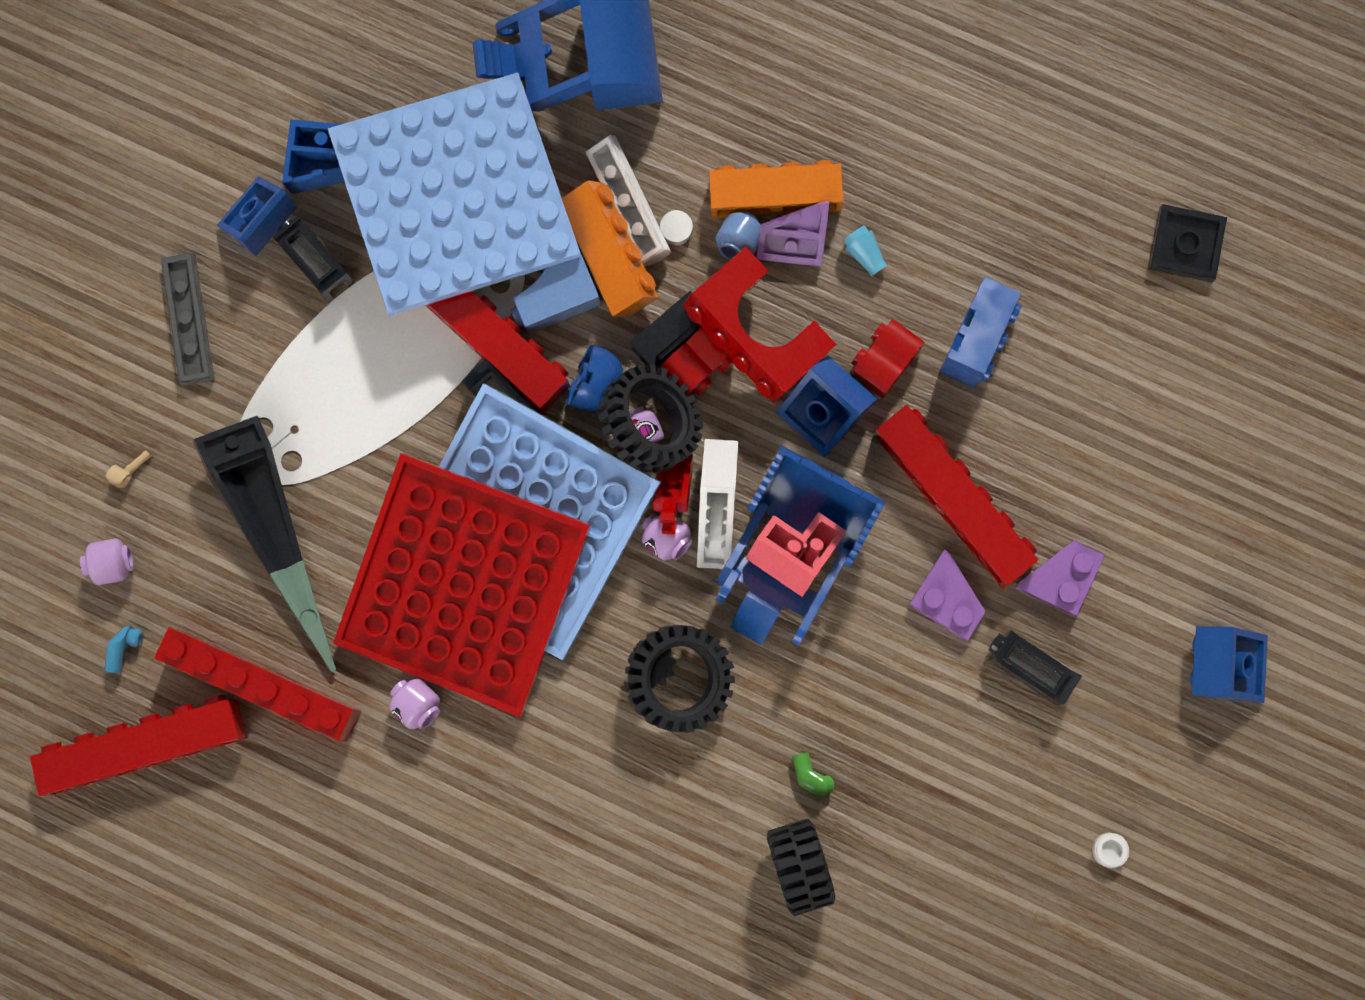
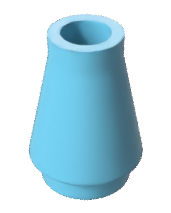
M865 225L843 239L847 246L845 250L868 271L870 276H873L887 266L873 231H868Z

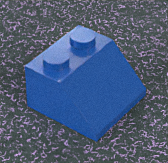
M827 355L809 369L776 413L825 457L860 421L877 398Z
M1196 626V635L1192 643L1194 651V669L1190 678L1192 695L1214 699L1264 703L1268 635L1236 627Z

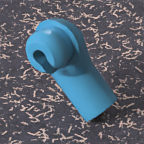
M133 626L123 627L108 642L105 671L112 673L122 671L124 651L129 645L137 647L142 643V630L134 629Z

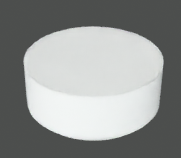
M674 210L663 216L660 222V229L667 243L681 245L691 238L693 224L691 218L685 212Z
M1103 833L1095 839L1092 853L1100 865L1108 868H1117L1127 861L1129 846L1122 836L1115 833Z

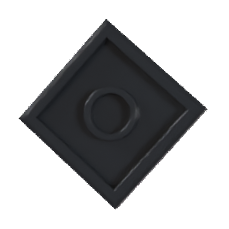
M1162 204L1159 207L1148 270L1213 283L1217 276L1227 217Z

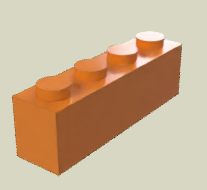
M821 160L813 165L800 166L798 162H786L781 167L752 164L744 169H735L734 166L723 165L717 167L716 170H709L711 218H726L734 212H749L754 216L787 215L823 201H829L828 212H841L842 210L841 163L833 164L830 160Z
M588 180L564 196L562 201L574 236L612 317H630L657 300L659 297L655 290V281L650 273L646 271L641 261L642 254L640 249L632 242L627 231L628 224L625 218L619 214L613 202L614 194L605 183Z

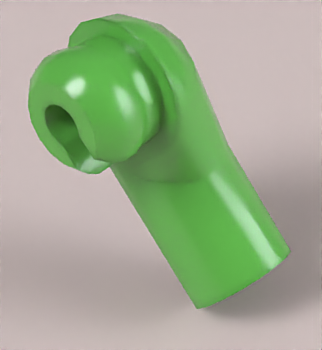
M809 752L792 755L797 781L803 789L819 797H824L834 790L835 784L832 777L829 775L822 776L812 770Z

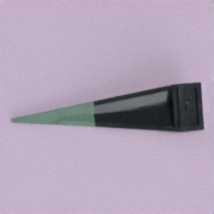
M258 416L195 438L193 443L206 469L207 476L327 669L334 675L336 668L302 559L273 450Z

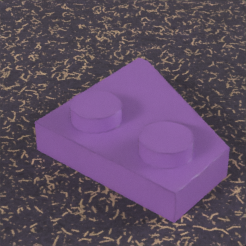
M823 201L760 224L757 259L822 267L829 201Z
M1072 541L1021 580L1015 589L1075 617L1105 555L1076 541Z
M944 549L909 605L958 637L968 641L984 616L985 610L950 553Z

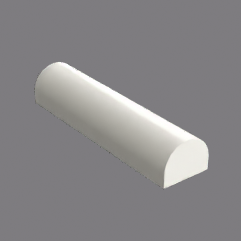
M609 135L585 153L599 182L605 183L613 192V202L619 214L625 218L628 224L627 231L632 242L641 251V261L644 266H649L666 258L671 253V250L617 137Z

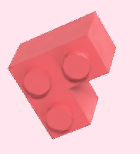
M819 512L803 535L776 516H773L757 537L746 559L803 597L847 531Z

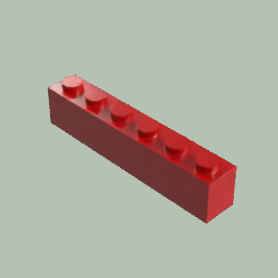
M470 291L425 305L483 360L487 359L502 377L543 415L570 388L569 381L566 378L569 373L555 360L550 364L542 356L545 351L533 339L530 338L526 342L518 334L521 329L509 317H506L504 320L495 313L497 307L485 295L479 298Z
M905 405L875 430L874 438L1000 587L1004 589L1039 561L1035 556L1037 553L1036 548L1026 537L1021 539L1012 529L1015 527L1014 522L1004 511L999 513L990 503L993 501V498L983 486L979 485L977 487L969 478L971 473L967 466L961 460L955 461L947 452L949 447L944 439L938 434L933 436L926 428L927 421L916 408L911 410L908 405Z
M168 627L154 656V659L337 741H348L361 712L357 708L179 629Z
M218 695L205 699V706L193 709V704L183 705L172 709L173 715L161 718L160 714H153L140 718V724L128 728L127 723L108 727L106 728L107 734L95 737L94 733L76 736L73 738L74 743L62 747L61 742L40 747L41 753L29 756L38 796L56 795L245 740L247 736L238 700L226 699L225 695Z

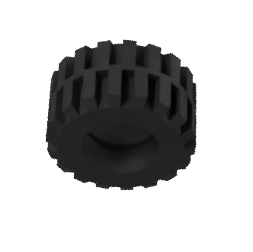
M804 819L768 830L767 842L788 911L793 916L833 905L836 895L814 824L809 819Z

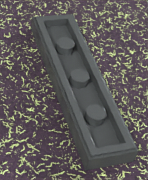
M192 252L161 258L179 384L186 386L213 381L215 378L196 255Z

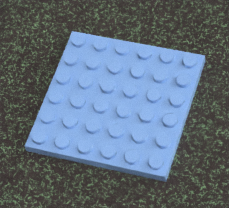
M519 73L328 128L389 316L580 258V250Z
M482 384L439 467L592 524L546 650L555 657L564 660L659 488L661 481L636 467L628 465L627 462L487 384Z

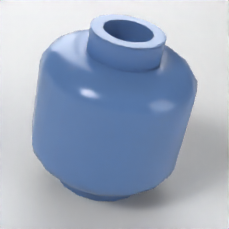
M734 212L725 218L715 237L719 252L724 258L731 260L745 247L754 255L758 248L759 230L761 227L756 216L749 212Z

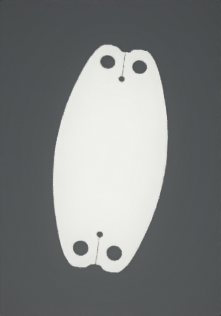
M373 271L329 303L289 344L253 395L241 421L254 416H258V418L265 417L271 420L273 431L268 436V439L273 448L281 484L302 483L350 464L405 432L438 406L462 382L481 357L425 305L389 316ZM525 275L510 279V288L502 294L492 291L490 285L473 290L472 292L479 298L485 295L497 307L495 313L504 320L511 315V309L516 305L513 297L522 293ZM294 425L298 426L299 431L296 434H293L290 431L291 427ZM288 451H296L302 457L301 466L295 471L285 470L281 464L282 456Z

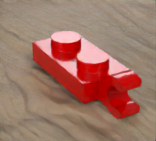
M693 454L671 469L662 470L656 475V479L661 481V484L653 496L654 511L661 512L660 522H663L662 534L676 535L677 512H688L694 465Z

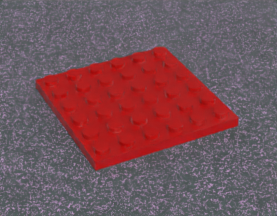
M400 453L333 644L521 717L592 524L411 455Z

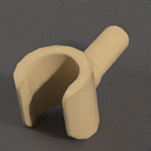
M145 450L133 462L128 464L125 469L113 465L106 473V479L118 488L127 487L131 482L132 474L151 455Z

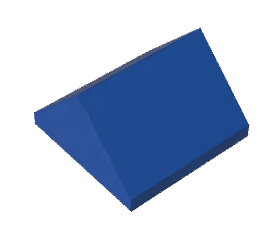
M258 176L217 226L254 256H257L274 236L278 228L295 211L297 206L282 188Z

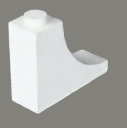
M705 439L700 489L698 568L723 569L731 555L738 441Z

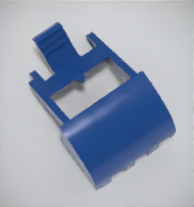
M543 0L495 24L496 33L500 36H512L519 33V43L510 45L502 44L498 41H484L483 39L475 40L472 43L476 77L497 79L519 73L521 81L525 80L526 90L524 91L531 111L540 112L592 90L595 110L645 105L647 103L653 104L655 102L663 103L649 0ZM580 5L589 71L549 88L545 58L552 54V47L550 43L543 44L541 22Z
M781 446L747 509L752 513L756 511L717 580V583L722 585V588L716 600L723 604L736 581L750 587L730 628L762 645L784 606L804 617L791 641L799 646L843 564L851 567L886 502L794 451ZM819 512L847 531L835 549L840 554L818 593L808 588L803 597H801L746 559L747 554L744 551L766 513L776 516L786 524L804 533Z

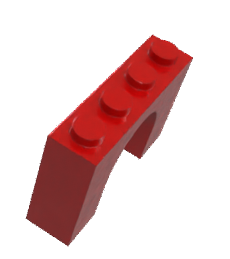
M745 247L697 288L682 306L687 310L690 319L700 324L710 335L711 341L730 356L735 367L740 372L745 373L756 384L758 392L774 403L837 344L815 320L792 341L782 346H765L757 343L746 334L738 317L739 301L764 277L768 270Z

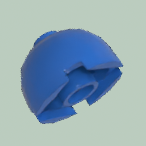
M591 344L579 363L578 368L580 371L577 379L573 378L567 398L568 405L588 413L603 411L599 409V402L604 399L601 396L603 391L608 388L607 386L623 374L622 365L613 353L605 348Z

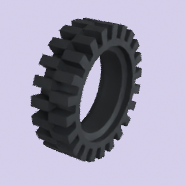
M643 364L637 365L612 381L601 395L604 399L599 402V409L604 411L598 416L599 422L608 423V425L601 429L603 435L612 434L614 437L608 442L611 449L617 445L622 448L617 454L622 460L630 455L631 458L628 465L635 468L641 464V471L648 472L652 469L653 473H659L662 470L671 469L697 449L698 445L696 443L701 441L702 434L698 431L703 428V421L695 420L702 415L700 408L692 409L691 407L692 404L697 402L695 396L692 395L687 398L684 394L689 387L685 383L678 387L676 385L679 379L678 376L672 374L666 378L668 370L661 367L656 371L655 365L652 364L647 365L645 368ZM641 392L649 394L665 408L673 426V436L669 444H655L646 439L635 427L629 413V400L632 393Z
M694 626L660 627L658 631H651L646 635L647 638L645 640H640L635 645L638 648L629 655L628 659L631 660L629 667L626 666L625 674H628V681L624 682L625 689H628L630 695L627 697L630 703L635 705L636 708L634 710L638 715L643 716L646 722L657 726V728L676 733L694 732L693 729L696 728L703 729L707 727V722H715L719 718L717 713L725 711L728 706L725 703L726 698H732L733 690H729L730 683H735V676L730 675V669L734 668L732 661L726 658V655L729 653L725 647L719 645L720 641L715 636L708 635L709 632L697 629ZM679 646L688 647L697 652L704 660L708 671V686L700 701L692 707L684 710H670L656 699L650 683L651 670L654 662L666 650Z

